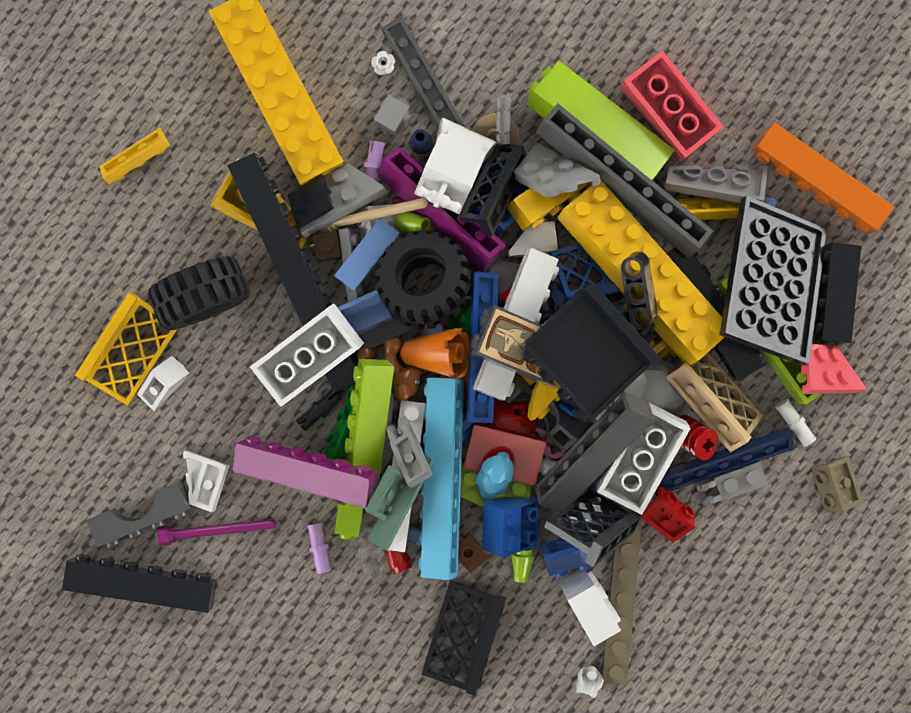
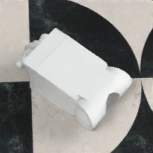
M442 117L437 131L435 146L414 194L433 203V206L436 208L440 206L460 214L480 167L489 158L497 142Z

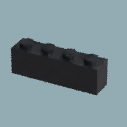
M832 242L824 247L819 285L820 295L818 296L816 308L818 314L813 331L815 341L842 344L852 343L861 245Z

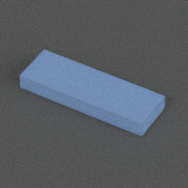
M379 218L334 276L354 291L384 254V250L393 243L399 232Z

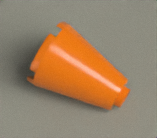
M453 328L406 340L400 350V356L407 365L452 378H462L469 370V366H466L467 358H469V335L467 332H462L461 328Z

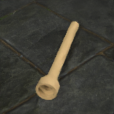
M425 198L346 215L320 231L322 234L335 232L342 226L422 209L428 205V201Z

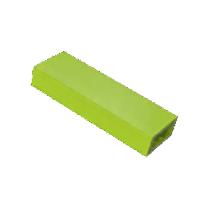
M560 61L553 68L548 66L540 77L542 81L540 83L535 81L527 92L530 97L526 105L545 119L557 103H559L651 180L654 179L675 150Z

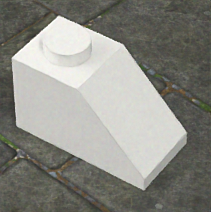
M544 218L545 222L533 230L531 226L527 228L509 250L508 259L523 257L525 251L530 248L545 254L558 250L555 222H548V218Z
M171 356L150 372L137 395L155 411L184 382L189 372L182 363Z

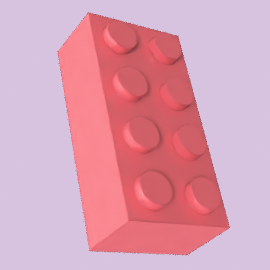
M663 50L626 78L620 86L621 91L657 136L675 149L672 154L679 163L724 127Z

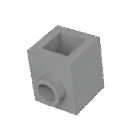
M388 94L374 118L375 125L397 136L401 127L405 129L412 118L409 115L410 106H408V102L398 95L394 98Z

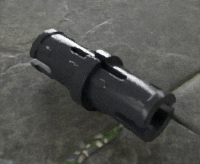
M331 388L318 402L314 401L311 404L312 407L297 418L296 422L301 424L300 427L304 431H307L321 417L325 418L327 416V412L342 400L341 396L337 392H333Z

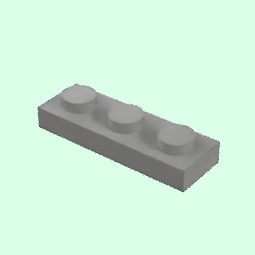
M349 228L339 229L343 264L360 243L358 234H355V230ZM361 282L354 291L346 286L348 302L366 295L364 282Z

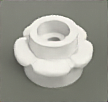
M380 51L376 57L372 58L371 65L377 74H390L394 70L395 59L393 55Z

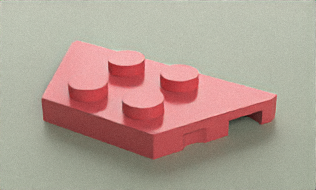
M812 344L809 364L801 366V374L807 375V384L802 386L804 394L860 393L866 390L864 384L837 345Z

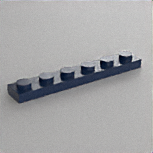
M788 427L759 438L750 439L748 443L732 452L726 448L715 452L708 460L697 458L668 468L658 487L662 486L667 491H673L794 450L793 433Z

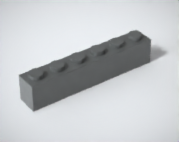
M624 392L535 485L539 505L560 512L574 502L654 421L649 402Z

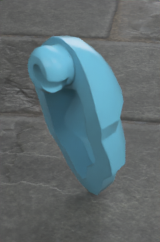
M499 452L496 456L485 460L481 465L475 480L479 495L483 500H491L497 495L503 494L509 482H511L514 466L508 453Z

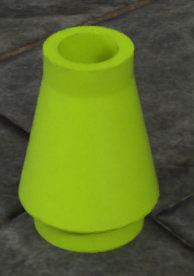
M411 211L397 214L394 221L396 229L402 234L417 233L420 230L429 231L431 227V222L428 218Z
M533 548L511 554L514 581L519 583L528 582L535 557Z

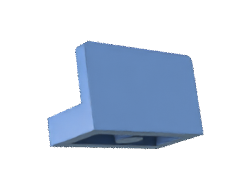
M377 290L337 307L358 335L393 321Z

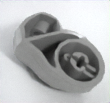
M661 360L655 366H649L624 390V392L644 399L671 414L681 411L687 404L686 400L666 378L677 366L665 360ZM603 410L595 419L598 420L606 410Z

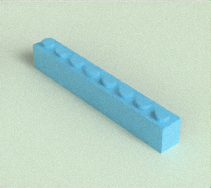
M427 378V383L424 387L427 402L423 414L424 421L426 422L423 445L425 446V456L433 459L434 464L431 467L433 475L427 478L421 486L423 506L420 511V518L423 524L419 537L420 545H422L419 569L421 570L422 578L450 580L458 576L464 379Z

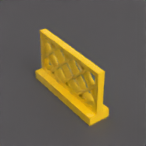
M128 293L75 376L83 381H88L128 406L177 329L170 330L169 334L158 336L155 324L158 320L154 319L152 306L134 293ZM140 305L149 310L150 321L137 323L135 312ZM133 318L134 324L128 325L130 320ZM152 323L155 337L141 340L138 326ZM135 327L138 341L124 343L122 336L124 329ZM165 338L163 343L160 345L159 339ZM119 339V340H120V344H119V345H115V343H116L117 340ZM156 340L158 348L156 354L145 356L142 342ZM139 344L142 357L128 360L125 346ZM121 347L124 361L111 364L109 352L111 349ZM152 358V360L150 361V363H149L148 366H147V361H146V359ZM106 359L107 365L101 366ZM143 360L145 369L143 374L132 377L129 363ZM125 364L128 378L115 380L112 366ZM108 368L111 381L101 383L93 377L98 369ZM138 378H139V380L137 381V383H136L135 386H134L133 379H138ZM130 382L131 392L127 398L118 393L116 383ZM112 384L113 389L109 388L106 385Z

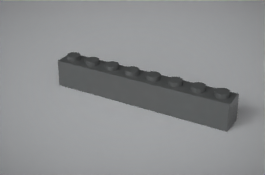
M559 103L540 124L536 131L540 137L566 158L599 174L603 183L625 207L687 258L697 252L712 234V229Z

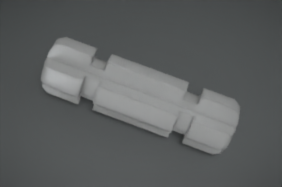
M500 95L497 98V108H499L497 110V131L499 132H497L496 142L501 145H506L510 142V132L508 131H510L511 110L509 109L511 97L508 95Z

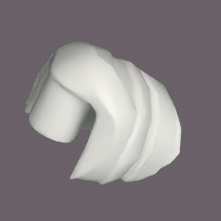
M593 666L584 667L577 675L578 682L576 683L575 692L585 693L592 698H596L604 682L603 675Z

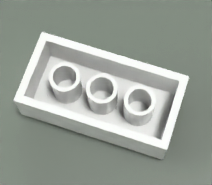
M332 304L250 366V368L281 407L358 350L364 342L336 305Z
M650 402L654 421L605 469L596 482L598 493L641 515L691 429L687 421Z
M577 570L558 581L593 646L621 631L617 624L621 619L592 571L587 573L585 570Z

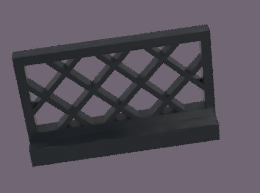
M590 489L548 519L544 527L586 553L587 557L584 562L594 567L635 532L642 515L633 510L628 513ZM574 527H575V528H582L583 531H581V530H575Z
M450 581L421 675L466 690V693L476 696L507 598L500 595L495 596ZM453 588L463 591L467 600L455 605L451 598ZM478 597L489 600L487 609L478 613L472 600ZM450 603L452 608L447 610L448 604ZM469 603L475 616L463 621L457 608ZM454 610L460 623L448 629L444 617L445 614ZM485 614L484 620L482 621L480 616ZM477 618L481 630L480 633L471 637L465 624ZM443 626L445 631L440 633L441 627ZM462 626L468 639L456 644L450 631ZM447 634L452 647L441 652L437 641L439 637ZM478 637L477 643L475 645L473 639ZM470 642L474 653L473 656L464 660L458 647ZM455 650L460 663L449 668L443 655ZM438 657L446 669L440 673L429 670L431 661ZM471 661L470 666L468 668L466 663ZM462 665L467 674L465 683L456 680L451 671Z

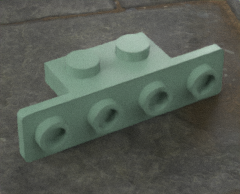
M425 456L431 469L434 460ZM390 465L388 466L365 509L366 512L378 517L368 537L369 542L388 551L424 481L413 488L409 487L402 472Z

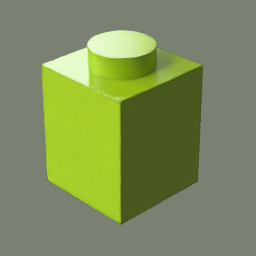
M340 502L338 504L334 534H340V538L354 540V536L359 537L364 509H350L343 502Z

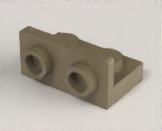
M849 456L840 457L826 464L811 467L822 504L827 513L844 512L864 503Z

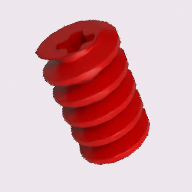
M688 415L679 416V418L687 421L691 428L680 447L701 460L711 458L715 453L718 443L717 433Z

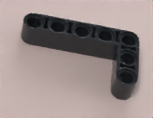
M636 251L630 254L621 264L626 303L613 305L635 330H643L648 328L656 319L658 309L649 258L645 253ZM631 260H635L639 263V271L634 270L631 267ZM635 286L642 287L645 292L644 295L637 294ZM557 310L544 313L538 324L543 325L544 321H547ZM640 310L648 314V320H644L639 316Z

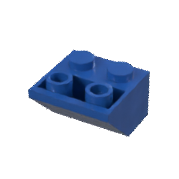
M499 497L483 502L482 549L500 557H505L538 546V499Z

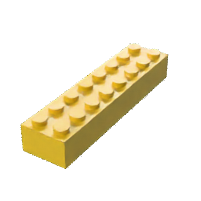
M228 0L211 9L209 13L300 185L303 186L318 176H325L345 165L259 1Z
M601 179L599 185L589 187L562 210L557 219L624 295L621 274L622 262L636 251L643 252L648 256L658 315L653 321L655 325L654 330L683 363L687 362L689 365L696 363L724 338L719 335L722 321L721 315ZM631 260V267L634 270L639 271V263L635 260ZM635 286L636 293L644 295V289L640 286ZM639 311L646 320L649 319L646 312Z

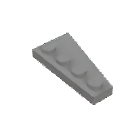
M760 165L759 169H748V166H737V169H724L723 166H713L711 169H702L701 166H669L665 190L740 203L741 198L747 195L764 202L768 165Z

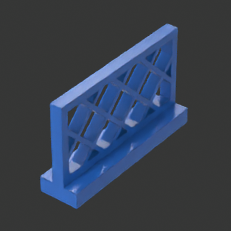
M580 244L549 253L550 256L557 259V256L566 255L573 259L569 269L560 265L559 260L556 265L559 267L557 278L565 298L564 304L584 284L592 282L587 279L591 269L603 275L601 282L594 284L606 298L623 294L611 279L605 281L609 277L600 267L594 265L595 261L593 259L589 262L579 257L581 250L584 249ZM576 261L588 267L584 277L572 271ZM569 276L581 281L577 290H569L567 285Z

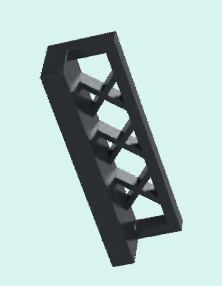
M496 144L459 216L463 222L478 223L484 235H494L519 184L515 180L514 171L527 155L523 145ZM501 152L510 153L509 156L501 160L498 159ZM500 168V174L490 179V173ZM489 187L492 188L490 193L480 197L481 191ZM479 206L483 207L479 215L470 214L473 209Z

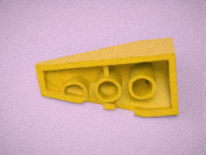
M229 171L210 206L257 230ZM280 193L276 194L280 204L285 202ZM285 202V204H286V206H287V208H288V210H289V212H290L291 207ZM290 213L291 216L287 217L291 226H296L294 216ZM297 228L301 236L298 242L302 249L308 237L305 238L301 234L300 229Z

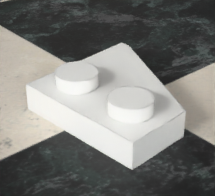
M184 451L183 458L186 459L188 473L185 474L186 482L189 486V504L214 512L230 465L190 451Z

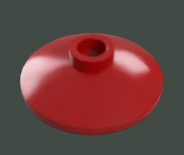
M499 399L494 403L493 424L496 427L531 435L538 426L539 418L537 417L532 421L528 418L529 403L518 401L508 403L505 400ZM514 410L519 411L521 415H516Z

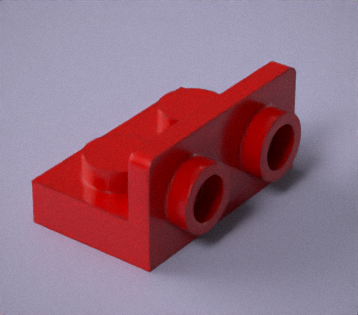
M662 486L658 487L657 498L647 505L641 518L672 543L695 528V514L692 508L680 502L673 492L667 491Z

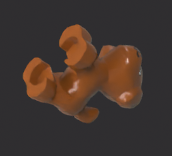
M400 338L384 342L385 357L382 360H388L394 366L391 391L396 399L407 400L419 392L420 382L424 374L421 368L414 366L403 367L401 365L399 355L404 341ZM364 348L355 352V357L357 361L359 359H375L376 354L374 350Z

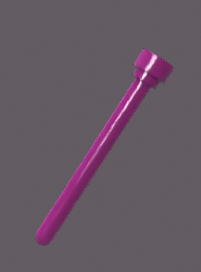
M268 519L179 530L170 528V526L158 527L157 537L159 546H168L176 542L177 539L273 529L276 527V521Z

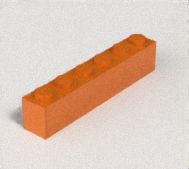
M775 122L767 128L752 149L759 161L768 164V162L776 167L775 171L785 178L789 176L796 181L795 185L799 189L806 192L809 190L816 195L815 199L819 203L826 206L830 205L836 209V215L843 219H850L855 223V228L863 233L878 231L895 207Z

